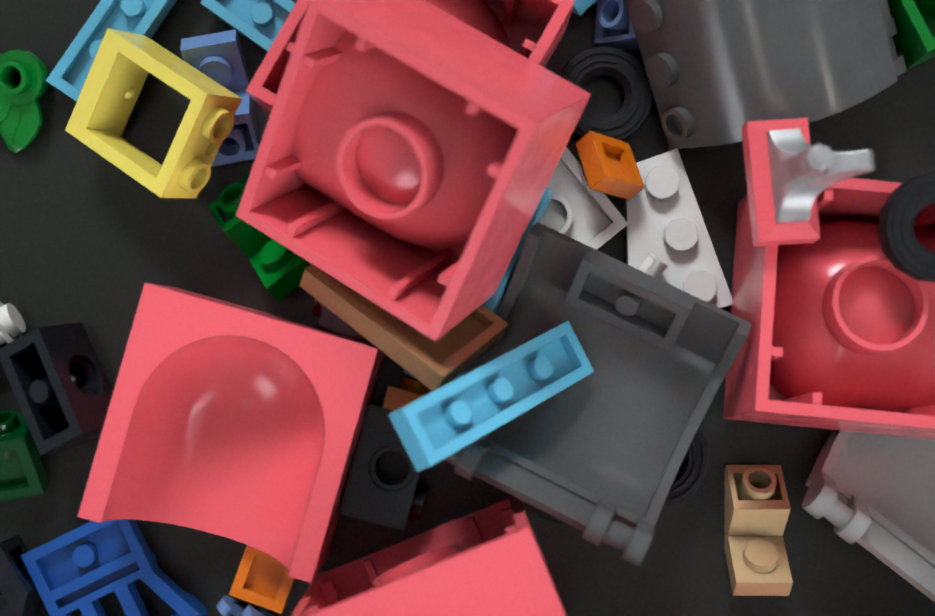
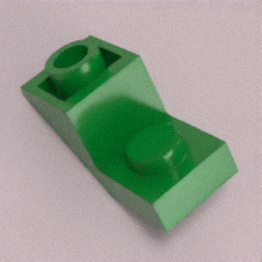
M249 173L239 182L228 185L220 193L219 197L208 206L223 232L249 259L267 291L279 302L299 287L305 268L312 265V263L236 216L250 175Z

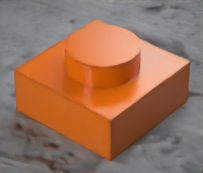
M589 131L575 143L583 166V175L590 189L631 200L645 188L628 142Z
M403 376L401 386L393 383L388 385L382 407L396 411L432 392V390L417 379Z
M247 545L229 595L282 614L295 578L288 577L289 571L280 561Z

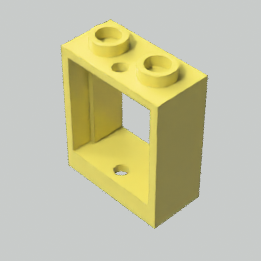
M107 28L65 131L160 198L197 199L199 192L210 179L211 166L223 140L232 131L234 116L242 98L147 36ZM148 73H151L191 100L162 165L121 137Z

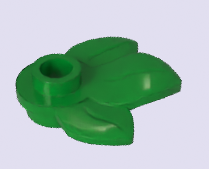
M19 49L9 50L3 54L0 53V134L12 153H19L26 149L39 133L43 117L38 100L45 93L49 84L46 81L49 74L44 63L35 54ZM16 68L21 74V82L18 87L14 79Z

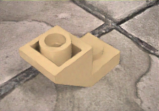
M726 465L724 545L733 596L790 595L793 580L783 534L791 507L781 465Z

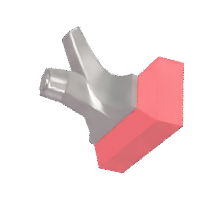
M808 118L747 121L741 128L753 247L814 243L820 239L816 197L826 188L840 181L874 171V152L869 149L831 151L829 146H824L820 143L811 146Z

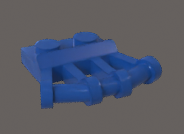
M111 520L103 523L90 521L20 555L49 616H73V611L78 608L82 616H107L99 598L113 591L126 616H150L134 584V581L141 579L174 610L169 616L208 615L206 607L199 599L185 592L158 567L155 552H151L136 520Z

